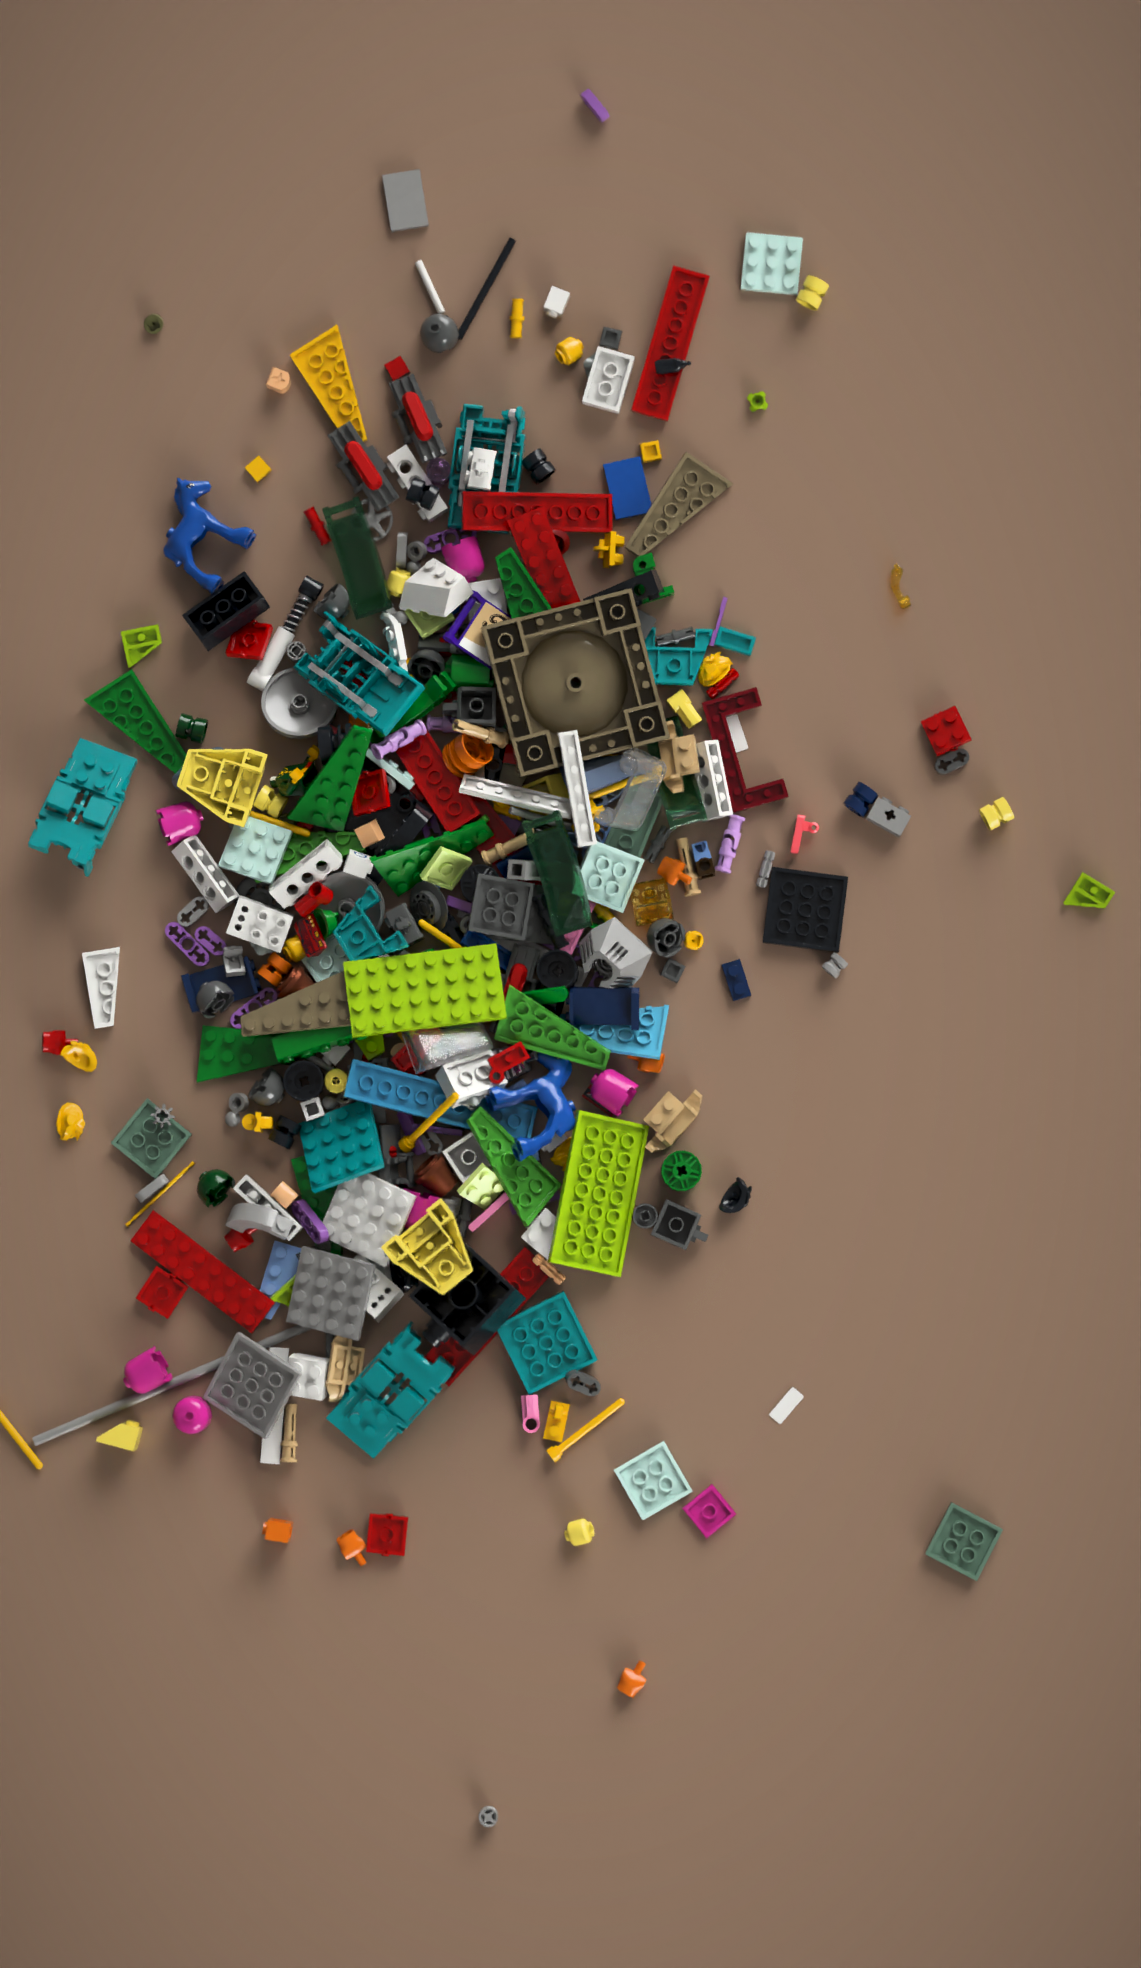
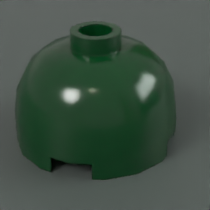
M223 1170L205 1171L199 1177L197 1194L207 1207L211 1204L215 1207L228 1197L226 1193L230 1187H235V1180Z

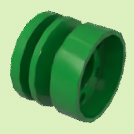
M676 1151L669 1154L661 1167V1176L664 1183L670 1189L676 1191H687L693 1188L699 1182L702 1175V1167L698 1158L687 1151ZM685 1166L686 1175L682 1174L679 1176L678 1170H676L677 1167Z

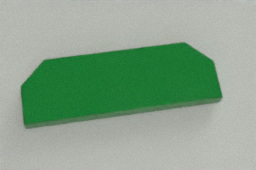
M565 986L522 992L540 1005L564 1002L568 996Z

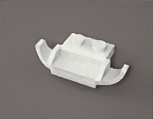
M383 612L380 615V619L386 624L382 632L388 641L389 656L394 658L400 664V667L408 672L401 623H398L397 619L391 614Z

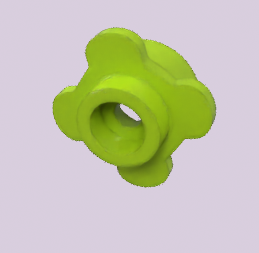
M763 391L755 394L750 393L747 396V400L750 402V411L756 412L758 409H767L768 403L765 401L766 394Z

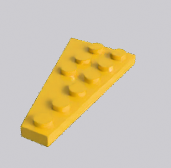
M335 325L291 353L290 357L336 428L338 429L350 421L365 443L367 437L338 325Z

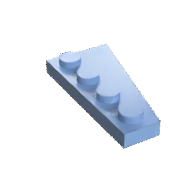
M274 1241L260 1287L261 1292L270 1298L296 1274L301 1248ZM276 1302L265 1318L271 1320L281 1303Z

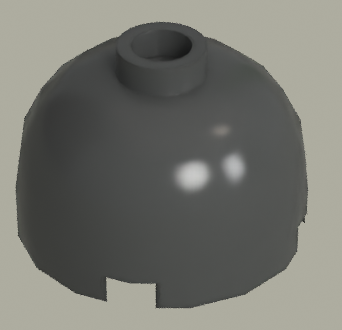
M438 313L425 319L421 325L420 335L421 340L429 350L443 353V351L450 350L455 346L458 341L459 331L453 319Z
M340 583L335 584L324 594L323 600L321 602L318 601L313 609L315 613L325 620L327 618L324 615V611H327L335 619L339 617L343 619L350 612L348 607L351 598L348 591Z
M423 649L411 657L407 668L409 674H412L414 679L424 686L433 675L439 677V674L445 670L446 664L439 652Z
M662 918L656 920L647 931V943L653 952L669 958L677 954L682 948L680 945L682 940L685 941V930L682 924L673 919Z
M221 981L205 982L200 986L196 996L197 1007L205 1018L216 1017L214 1013L218 1011L223 1013L232 1004L234 992L226 983Z
M268 1068L262 1074L263 1078L259 1082L257 1080L248 1095L252 1101L260 1106H270L275 1102L279 1103L285 1096L283 1093L285 1089L283 1077L273 1068Z

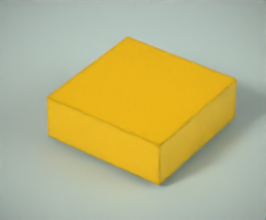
M658 440L640 444L643 463L662 460Z
M259 455L245 467L257 483L272 471Z

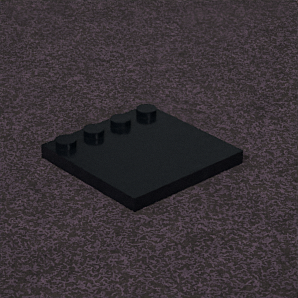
M772 867L762 943L839 953L848 877Z

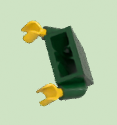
M315 745L309 748L307 751L309 756L303 763L286 766L278 776L270 778L271 787L278 788L281 796H303L308 790V786L318 774L314 763L318 758L319 749Z

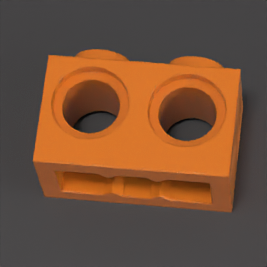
M270 1518L268 1522L264 1523L262 1534L265 1535L266 1540L288 1543L291 1540L293 1521Z

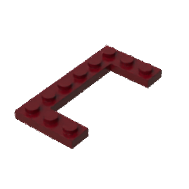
M757 687L702 702L711 739L719 741L733 813L788 798L784 779L746 789L726 716L762 706Z

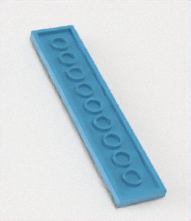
M356 1059L351 1061L343 1094L345 1098L426 1119L447 1099L439 1082L436 1080ZM485 1098L480 1101L478 1106H481L514 1139L518 1137L531 1138L538 1107L518 1103L493 1112L490 1111ZM463 1105L455 1108L450 1106L436 1121L471 1130L466 1120L474 1110H470Z

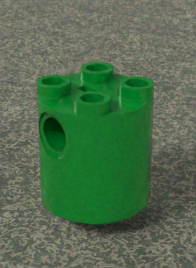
M452 654L445 663L444 671L456 685L451 692H457L459 687H494V678H490L491 670L468 654Z

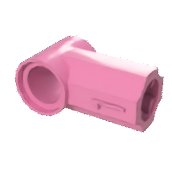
M538 1394L521 1395L523 1428L528 1433H534L540 1427ZM530 1418L537 1422L536 1428L532 1430L526 1427V1421Z

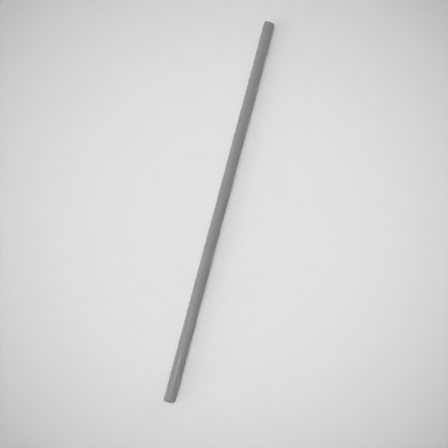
M296 1325L256 1343L266 1349L309 1331L311 1328ZM224 1356L173 1377L171 1381L147 1393L133 1394L32 1437L35 1446H38L215 1371L220 1366Z

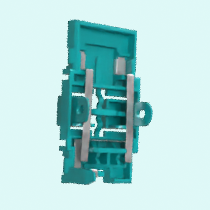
M463 404V411H461L459 422L461 426L460 428L456 427L448 489L452 491L449 498L450 510L447 526L449 529L462 530V492H483L466 489L467 484L463 483L466 470L469 471L470 466L466 464L467 456L474 447L483 449V445L488 444V450H492V445H496V450H501L496 453L494 478H492L491 490L489 492H518L525 448L524 440H526V435L523 434L526 418L522 406L502 411L503 420L484 418L483 406ZM455 463H456V472H457V473H460V474H455V473H454V471H455ZM476 531L510 535V531Z
M324 611L327 620L319 631L328 642V645L325 649L321 647V654L319 656L315 654L314 658L306 652L295 664V670L306 680L309 679L308 683L313 688L315 687L317 691L348 714H351L355 719L358 717L366 724L369 723L376 730L387 736L424 691L425 687L411 677L409 672L400 667V664L394 658L354 629H351L349 632L347 627L338 622L327 611ZM345 661H353V666L351 668L347 665H344ZM340 667L347 670L345 675L340 674L338 671ZM359 673H361L368 679L365 680L361 675H359ZM356 677L364 684L359 688L352 680Z

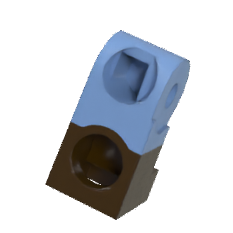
M707 841L691 844L698 880L714 877L715 869Z

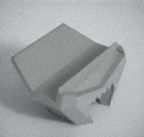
M616 917L590 930L579 942L584 973L594 968L595 972H599V976H603L599 987L605 988L632 987L641 978L652 954V950Z

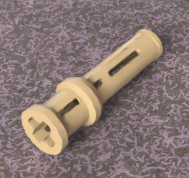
M455 719V723L452 724L453 731L480 738L486 744L492 743L498 745L499 748H504L508 743L509 736L505 731L499 732L493 727L483 728L459 719Z
M532 828L503 844L497 843L495 847L487 851H481L485 864L490 867L493 862L505 859L507 854L538 840L537 833Z
M688 838L676 839L680 861L686 864L683 873L692 878L690 884L684 882L686 891L684 896L701 894L697 883L698 874L694 872Z
M285 1404L284 1441L281 1442L282 1458L280 1462L297 1463V1459H295L296 1447L298 1446L297 1441H295L297 1404Z

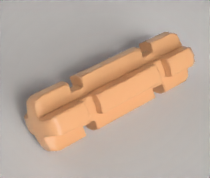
M538 1253L532 1261L537 1266H541L540 1269L550 1278L553 1277V1281L560 1285L566 1279L565 1275L561 1272L559 1273L552 1263L545 1260V1257Z

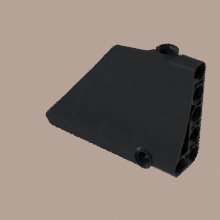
M365 756L360 775L364 771L372 772L382 768ZM396 779V789L389 795L391 807L361 816H355L352 804L343 832H355L356 828L374 819L377 820L383 832L384 839L366 847L367 852L364 854L371 857L375 855L380 857L386 855L387 851L393 850L394 852L403 849L404 845L410 844L434 814L433 811L417 800L414 793ZM403 798L410 801L409 806L403 803ZM324 828V831H326V833L341 832L333 829ZM373 865L371 873H367L366 876L378 886L383 877Z

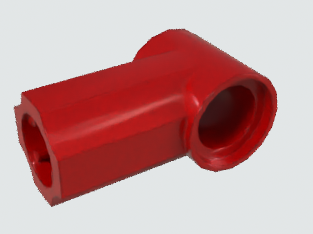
M314 882L310 886L308 893L296 902L294 907L302 917H306L320 904H329L334 896L333 891L320 882Z

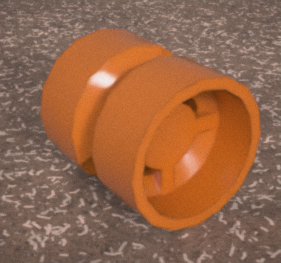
M272 952L267 958L268 963L263 964L257 973L277 987L283 980L282 975L287 974L293 966L277 953Z

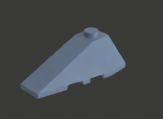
M637 754L604 756L583 761L588 794L644 772ZM559 767L564 783L567 787L564 767Z

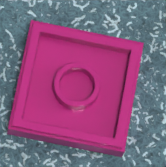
M713 1484L682 1508L706 1539L736 1515Z

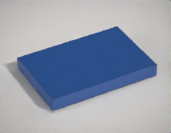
M638 456L603 464L609 494H612V506L616 521L646 514L651 506V500L641 457Z

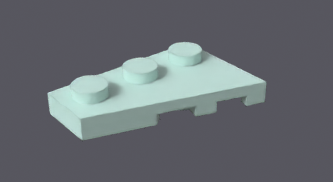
M371 747L367 750L366 756L386 770L387 773L407 789H412L416 784L413 781L414 777L407 771L403 773L398 768L399 765L391 759L388 760L385 756L380 760L376 759L371 751Z

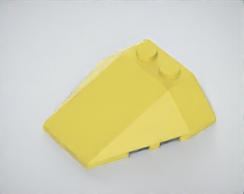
M188 749L176 786L225 822L244 827L251 813L263 777L268 754L252 749Z
M440 1198L426 1209V1215L400 1236H393L381 1248L394 1264L444 1295L473 1271L454 1214L442 1198Z

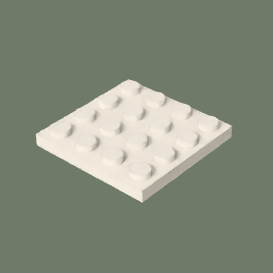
M370 1173L338 1184L323 1220V1224L329 1233L328 1240L387 1267L390 1258L381 1246L393 1236L401 1235L417 1196Z

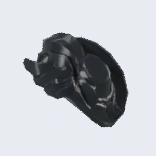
M737 1177L736 1182L724 1194L719 1204V1210L725 1213H735L746 1207L751 1198L752 1186L747 1188L745 1181Z
M390 1261L392 1281L403 1293L408 1292L413 1286L418 1287V1278Z

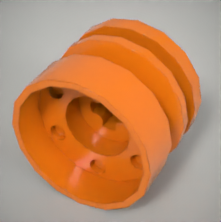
M461 733L444 746L442 755L444 763L450 772L457 777L463 778L464 774L472 775L489 763L494 756V749L492 743L486 744L480 738Z

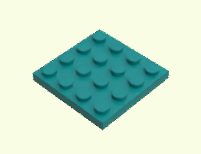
M357 1101L327 1112L324 1116L314 1120L298 1123L302 1125L300 1134L311 1189L314 1193L385 1167L372 1104Z
M564 1291L508 1318L497 1330L529 1395L566 1377V1374L571 1370H580L598 1361Z

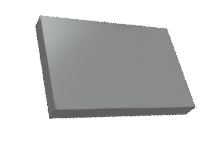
M420 169L382 175L391 232L429 226Z

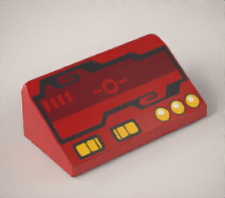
M313 913L294 924V928L308 958L319 956L327 948Z

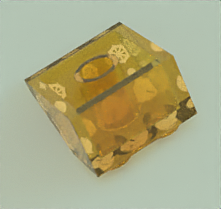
M664 878L635 883L630 898L636 926L651 924L662 918L674 919L670 894Z

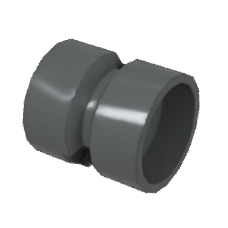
M644 1203L635 1208L632 1217L638 1227L646 1229L656 1223L658 1214L652 1205Z

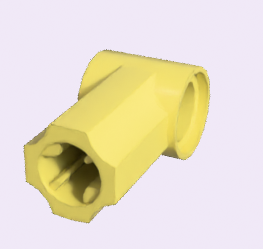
M682 689L666 700L673 712L679 715L688 729L693 728L702 721L691 705L689 697Z

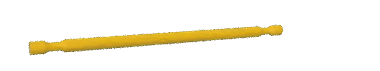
M192 1161L189 1166L184 1168L125 1225L128 1227L132 1221L136 1220L195 1163Z

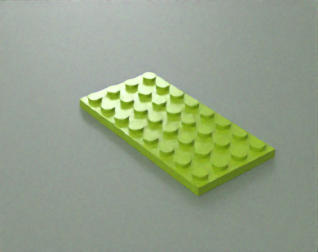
M496 943L343 962L352 1038L507 1019Z
M576 1110V1121L572 1131L548 1262L621 1277L649 1126Z

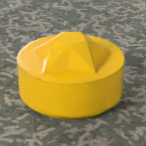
M688 931L685 934V941L683 943L686 948L697 950L703 945V936L698 931Z

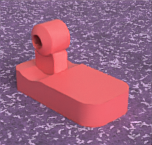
M797 815L790 853L798 854L803 831L810 833L818 832L819 825L817 823L805 821V816Z

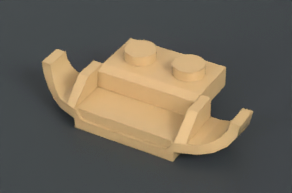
M672 720L666 722L670 738L659 741L658 746L662 770L665 775L663 776V781L667 788L675 794L684 792L683 776L699 773L700 768L694 734L677 737L676 728Z
M695 1089L687 1100L681 1103L668 1091L643 1119L644 1122L657 1132L645 1148L651 1153H655L672 1146L697 1117L703 1095Z
M336 1335L331 1343L327 1379L325 1381L326 1390L329 1395L327 1402L333 1403L340 1402L346 1385H350L362 1372L365 1348L352 1346V1339Z

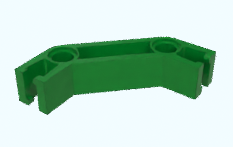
M445 671L441 672L439 677L433 675L424 685V691L388 735L393 734L404 726L412 725L415 720L424 717L447 698L456 685ZM369 724L371 727L369 729H372L371 743L378 744L383 741L386 736Z

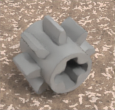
M165 1104L162 1105L161 1109L155 1106L157 1111L155 1114H151V1116L156 1118L153 1124L160 1122L161 1128L164 1127V1123L171 1126L170 1119L175 1118L170 1113L173 1108L167 1110ZM163 1111L168 1115V1118H164V1121L158 1117Z

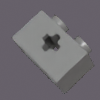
M878 797L866 820L899 838L911 818V815L908 814L909 811L901 806L896 808L891 805L893 802L885 797H882V799ZM889 812H892V817H894V819L891 818L890 820H887V815H885L884 813L888 814Z

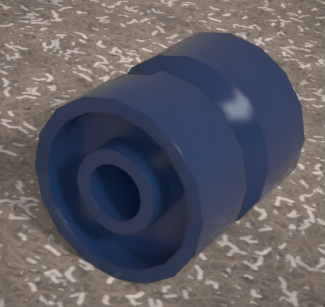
M858 782L853 788V795H848L843 804L853 813L863 818L869 810L868 805H873L879 795L864 783Z

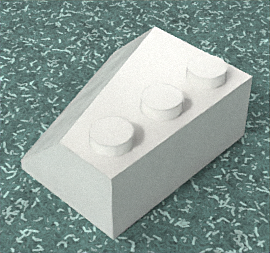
M432 558L405 581L399 608L404 611L412 609L416 613L424 611L428 615L447 617L474 592L464 576Z

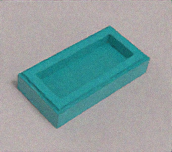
M719 627L714 645L751 656L756 637Z

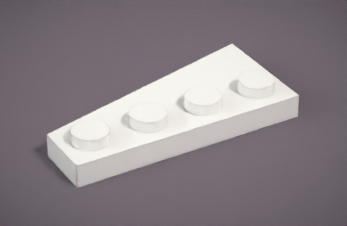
M120 947L82 953L94 1029L114 1026Z

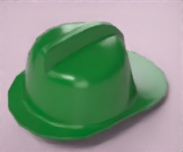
M318 907L314 910L313 914L326 941L327 937L332 935L338 926L339 914L328 909L322 910Z

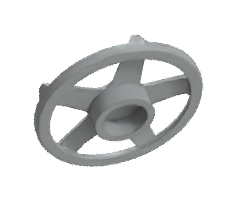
M369 499L360 501L351 512V526L358 537L367 541H377L389 533L393 524V515L388 505L385 507L387 511L381 513L375 512V508ZM369 502L368 513L356 512L361 505ZM390 516L389 526L384 532L379 524L380 520ZM354 518L364 521L360 532L355 526ZM370 528H374L380 536L369 538L364 535Z

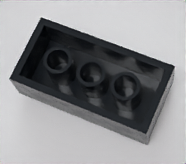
M244 571L182 616L206 650L210 651L268 610L270 606Z

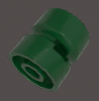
M182 713L175 736L185 740L190 738L191 741L202 744L207 731L208 720L199 717L193 719V716Z

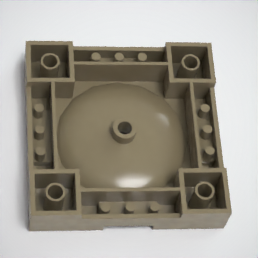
M631 588L481 627L519 778L563 767L558 733L577 730L582 761L670 738ZM572 678L580 680L579 688L571 686L570 681Z

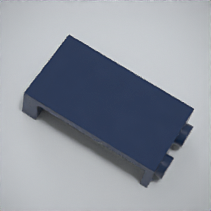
M248 956L244 957L245 975L226 977L224 964L193 974L181 975L192 1013L200 1012L196 1004V996L200 986L205 982L221 981L226 983L234 992V1001L257 995L259 993L258 989L262 988L259 978H255L253 973L256 970L254 960H250Z
M570 987V992L566 998V1005H569V1012H566V1022L572 1026L631 1025V1030H639V988Z

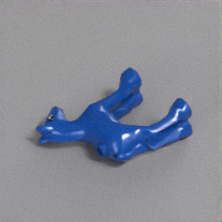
M177 478L174 498L183 518L175 529L171 527L167 532L166 537L168 541L164 546L163 552L165 557L175 563L176 567L183 563L186 573L193 577L202 588L213 594L224 585V581L218 575L205 574L197 568L194 563L192 548L204 538L208 531L214 532L245 549L251 546L256 534L253 533L254 530L248 527L230 528L218 521L209 511L198 505L197 499L211 490L212 486L209 481H182L180 478Z
M538 1052L537 1062L549 1070L546 1076L534 1079L529 1084L515 1090L508 1091L498 1086L488 1089L489 1095H486L485 1099L490 1111L494 1112L523 1101L534 1100L537 1107L548 1118L546 1127L540 1135L533 1138L518 1137L514 1139V1144L511 1148L518 1162L524 1160L527 1156L534 1155L539 1149L551 1143L555 1134L562 1137L564 1133L574 1129L576 1120L573 1111L576 1108L572 1100L567 1101L561 1090L572 1072V1063L569 1060Z

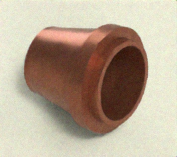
M301 965L298 967L293 966L283 977V980L276 988L279 998L286 997L315 984L304 971L305 968Z
M435 1153L418 1167L414 1173V1181L441 1198L457 1184L458 1179L446 1163V1158L443 1154L437 1155Z

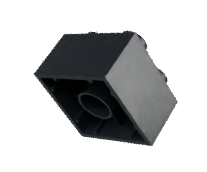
M464 1242L473 1271L444 1295L421 1282L409 1297L432 1318L426 1324L428 1328L423 1331L422 1335L433 1346L438 1348L442 1342L446 1344L452 1337L468 1352L475 1355L525 1301L526 1297Z

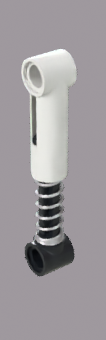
M308 575L304 578L298 590L300 593L299 597H297L298 601L294 603V608L290 609L291 613L287 615L288 618L284 621L285 624L277 628L267 646L263 660L258 662L247 680L249 685L263 692L286 653L288 645L294 639L295 635L292 633L295 632V627L299 626L298 622L302 620L301 617L305 614L304 611L308 608V604L312 603V600H317L324 584Z

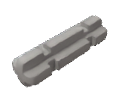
M765 851V859L762 861L759 872L760 877L756 882L758 887L765 888L767 885V878H769L773 864L772 861L775 857V853L772 851Z

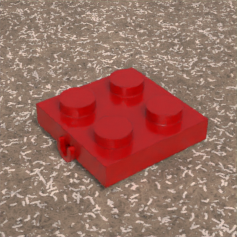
M256 620L246 624L231 635L225 652L227 657L263 660L273 631L272 625L258 623Z
M956 706L942 712L940 711L938 714H934L921 721L936 756L950 750L952 752L956 751L959 746L972 741Z
M386 770L364 771L359 776L352 800L353 814L355 816L371 814V812L391 807Z
M156 1266L136 1296V1299L147 1305L150 1311H156L169 1319L189 1286L178 1280L177 1276L172 1273L169 1274Z
M370 1513L366 1552L379 1553L381 1556H405L409 1517L395 1516L393 1513Z

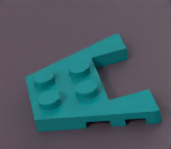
M652 627L644 642L655 684L693 686L711 640L713 629H696L695 648L656 647V627Z
M371 885L367 887L362 898L356 901L355 907L350 913L345 915L333 931L350 961L372 959L409 947V944L399 930L383 941L373 926L366 911L380 902L381 899Z

